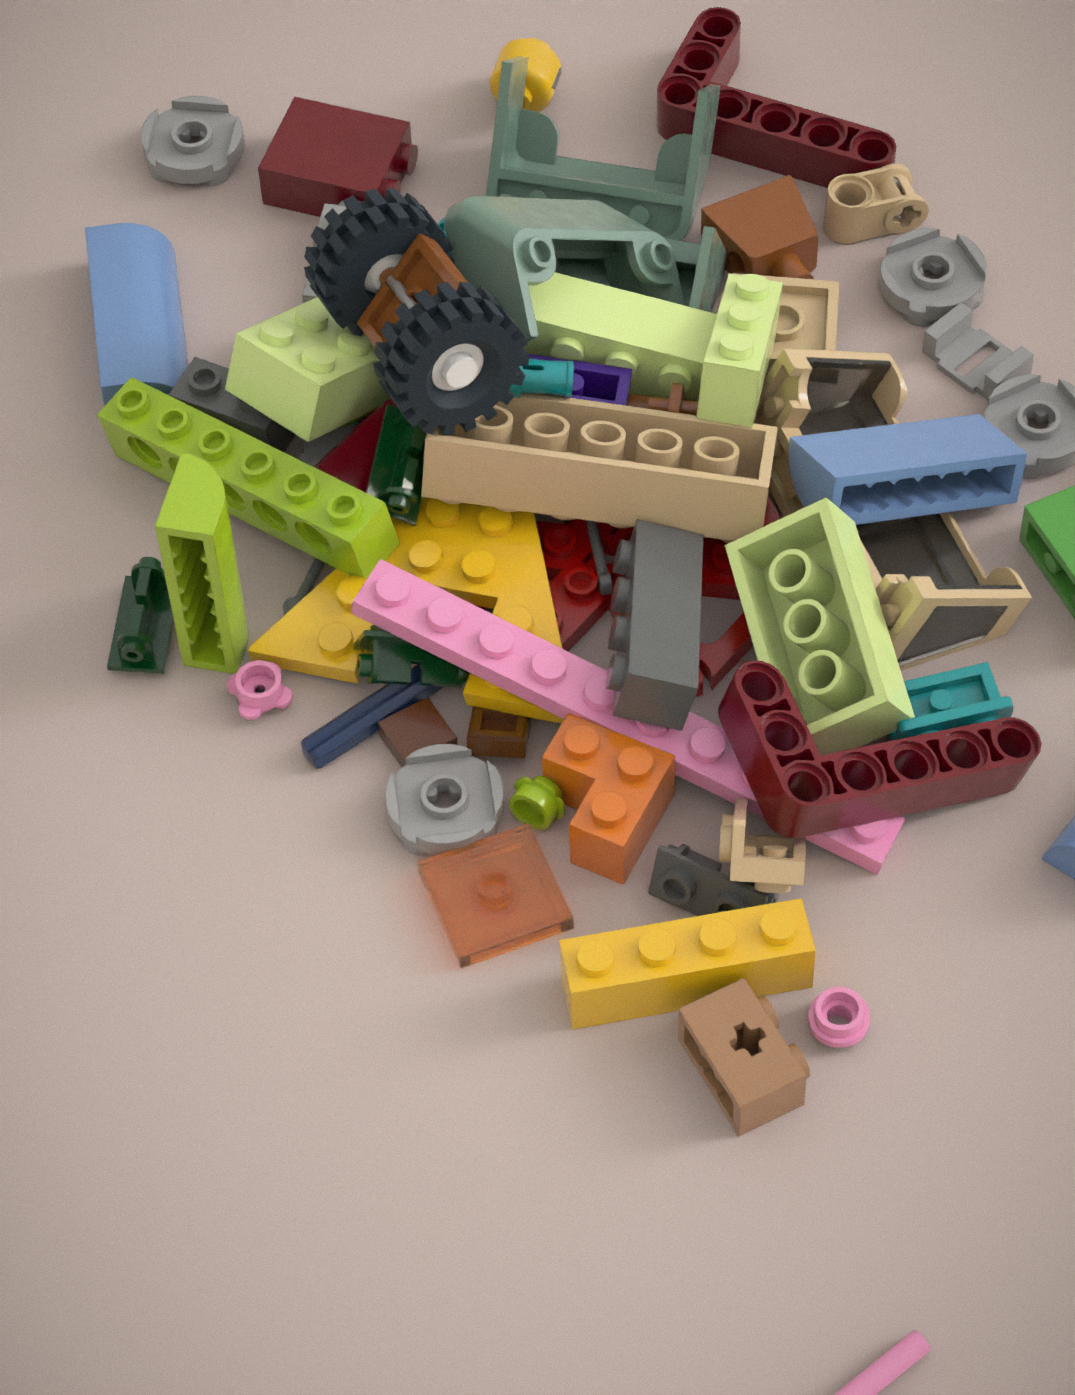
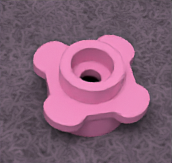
M256 660L246 663L237 673L231 675L227 681L228 692L236 695L240 703L238 707L240 716L247 720L258 719L262 713L268 712L275 707L284 709L293 700L292 690L282 683L280 666L273 662ZM257 690H265L263 693H255Z

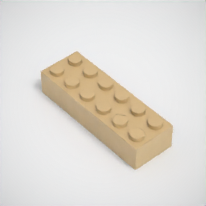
M521 393L520 398L514 397L508 405L499 401L493 407L497 415L489 421L483 415L475 419L477 427L465 432L462 426L458 424L455 426L453 435H442L436 427L433 434L427 433L425 438L421 497L439 499L448 504L469 503L490 506L504 512L525 511L546 514L560 520L582 519L603 522L616 528L634 527L637 519L703 534V537L720 539L723 542L730 543L762 528L764 525L778 427L753 423L752 428L697 419V415L547 394Z

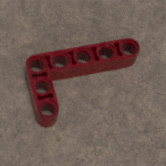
M722 7L709 8L697 16L658 84L657 130L666 140L677 134L693 133L698 91L713 84L721 86L711 151L713 155L781 175H791L792 178L828 188L829 183L835 177L842 174H855L895 164L897 146L895 140L886 132L727 86L740 60L741 22L739 16L730 9Z
M748 661L736 670L718 708L720 722L765 821L772 830L788 838L810 836L1008 793L1015 790L1041 752L1042 745L1040 736L1033 726L1015 717H1005L820 755L785 678L777 668L763 661Z

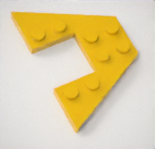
M422 497L414 526L391 519L400 544L385 560L386 562L473 605L494 609L493 615L562 648L534 513L525 511L504 512L490 506L469 503L448 504L439 499ZM335 569L249 647L248 653L251 660L273 662L284 670L359 684L361 677H357L358 654H367V650H353V644L362 632L370 630V626L373 624L351 614L352 602L366 579L356 575L350 576ZM472 673L469 675L463 691L465 702L468 706H477L560 724L564 721V719Z

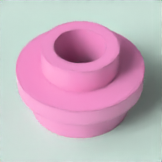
M829 988L818 995L809 1007V1029L818 1041L834 1048L850 1047L860 1042L868 1032L870 1025L869 1008L865 1001L849 988ZM833 1016H842L849 1023L837 1025L828 1020Z

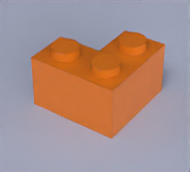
M567 714L542 756L543 777L549 778L558 785L565 805L577 810L569 823L570 863L620 884H625L675 795L676 755L573 714Z

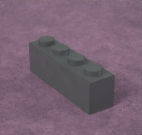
M637 519L630 540L621 539L618 544L614 558L613 573L620 574L621 577H618L616 580L610 609L611 611L619 612V615L614 617L608 640V649L617 651V654H613L605 684L607 690L614 691L613 716L679 731L683 730L698 691L703 534Z

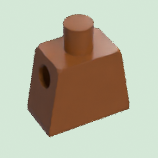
M791 175L701 208V239L704 226L716 229L727 251L725 270L729 274H757L762 276L814 279L810 273L817 267L818 234Z

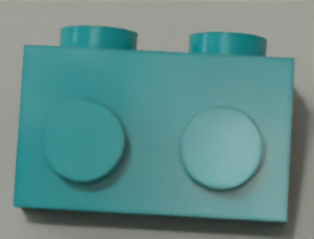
M988 662L904 681L915 717L899 721L896 731L887 735L889 741L1011 717L1014 706L1010 696H1000Z

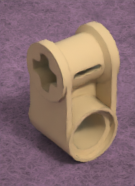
M900 163L889 164L874 170L855 174H842L835 177L829 183L827 190L823 229L828 238L837 243L855 244L866 239L912 231L926 220L929 208L924 198L916 195L912 187L913 177L907 166Z

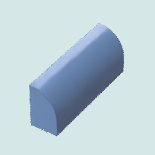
M116 223L86 227L85 234L100 386L104 405L112 399L131 377L169 395L188 367L174 247L161 232L141 224Z
M980 414L793 436L789 439L790 473L795 491L802 505L806 507L823 498H828L854 520L856 525L1017 503L1027 458V452Z

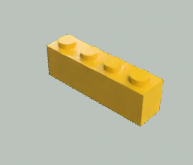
M802 898L559 940L561 980L572 1030L676 1012L679 1008L742 978L746 979L756 997L813 988L816 949Z

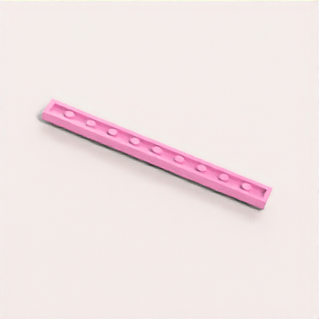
M382 559L379 560L354 598L351 614L562 719H565L567 714L570 713L676 755L675 775L735 804L736 799H747V811L764 819L722 727L692 712H689L682 731L613 716L614 691L605 688L607 670ZM898 816L805 837L806 840L877 875L906 818Z

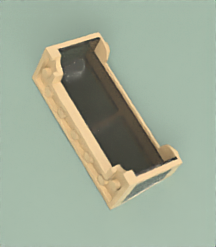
M783 348L764 380L753 423L778 427L769 490L784 517L804 508L797 496L790 473V437L899 424L896 416L906 400L907 387L890 353ZM950 512L856 525L900 670L1004 636L1032 599L1022 579L1012 568L998 567L987 577Z

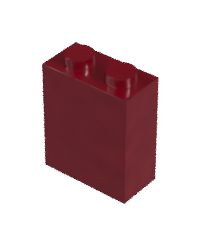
M294 96L258 167L263 204L320 217L324 203L339 205L342 200L352 195L362 202L365 200L366 190L377 189L383 198L387 188L397 189L401 192V182L405 174L411 175L413 173L418 157V147L412 144L410 122Z

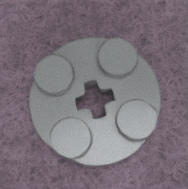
M206 96L181 97L171 101L172 109L166 110L158 115V109H156L146 118L141 129L143 154L149 165L152 177L158 181H171L181 184L205 183L211 186L220 185L229 179L230 170L237 165L243 155L245 140L242 122L238 115L235 118V116L229 113L228 105L218 99ZM192 136L201 137V141L197 143H184L189 142Z
M915 229L898 236L887 247L886 256L881 261L879 286L886 301L894 309L903 313L905 320L909 324L925 327L931 325L934 321H938L961 302L971 310L979 307L983 298L987 264L981 250L967 237L957 234L956 240L949 237L940 236V229ZM925 270H930L934 275L944 274L939 279H929L923 276Z
M1021 375L1000 384L993 390L988 399V406L984 411L983 417L1027 452L1022 477L1024 479H1034L1042 473L1056 472L1075 464V386L1069 382L1059 379L1057 386L1047 382H1040L1041 375ZM1033 418L1038 423L1048 421L1049 424L1045 429H1035L1028 426V419Z
M436 744L414 751L405 758L406 765L398 770L395 777L392 772L385 787L387 818L393 832L402 840L404 848L409 853L417 856L427 854L452 856L475 848L486 847L493 842L496 836V828L503 817L504 793L500 774L496 767L488 760L486 765L482 760L472 756L471 749L461 745ZM442 791H449L451 799H460L456 804L448 808H439L431 804L437 801L438 793Z

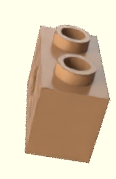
M745 978L693 1001L678 1010V1040L738 1137L803 1106L806 1079L810 1077L809 1066L802 1051L794 1043L787 1045L777 1030L779 1022L771 1003L764 995L756 997Z

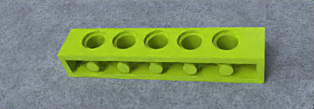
M133 377L122 386L97 414L115 456L168 483H171L181 452L203 459L218 472L222 479L229 514L350 576L356 575L367 580L379 560L385 561L400 544L385 502Z

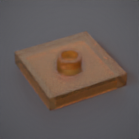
M529 823L475 841L467 846L455 848L418 861L419 875L460 968L574 928L572 913Z

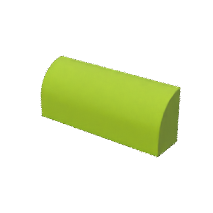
M181 452L158 515L155 530L182 664L184 666L235 674L240 669L248 644L249 632L225 489L218 472L209 463L197 456Z

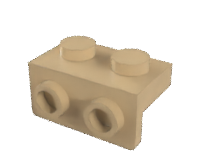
M736 799L734 815L723 814L720 831L719 862L731 863L730 881L755 882L754 889L766 893H787L791 891V885L804 886L806 837L788 838L775 835L746 834L748 800Z

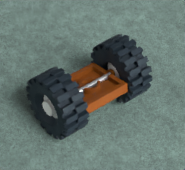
M387 188L384 198L377 189L365 191V200L362 202H358L354 195L343 200L347 209L338 214L332 208L324 216L329 223L326 229L316 226L311 234V238L317 246L306 247L304 258L310 266L304 267L306 278L311 283L309 285L341 328L344 329L347 326L352 334L361 337L365 333L375 347L374 354L379 359L378 362L373 363L374 371L380 379L379 383L413 427L418 424L423 432L433 434L437 427L442 435H453L455 426L458 424L466 432L477 427L475 422L477 417L483 415L487 421L497 415L493 407L499 401L508 405L514 398V394L509 388L512 384L521 386L526 376L519 368V366H525L529 363V354L524 349L528 344L520 328L488 290L481 286L476 290L464 278L454 265L455 259L449 253L453 250L450 240L415 197L408 193L403 197L397 189Z

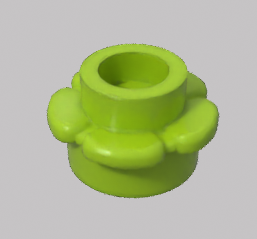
M535 776L531 780L529 777H521L514 783L513 787L516 791L509 800V808L514 817L523 825L534 830H545L552 821L555 822L557 817L562 818L565 814L566 807L562 800V792L558 785L549 778Z

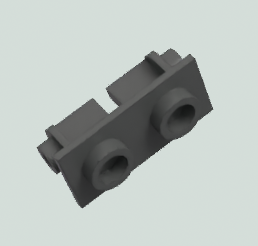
M671 844L667 848L661 845L658 847L648 894L696 916L776 903L779 893H766L755 890V882L730 881V872L728 875L720 872L722 863L690 850V846L686 844H681L679 848Z

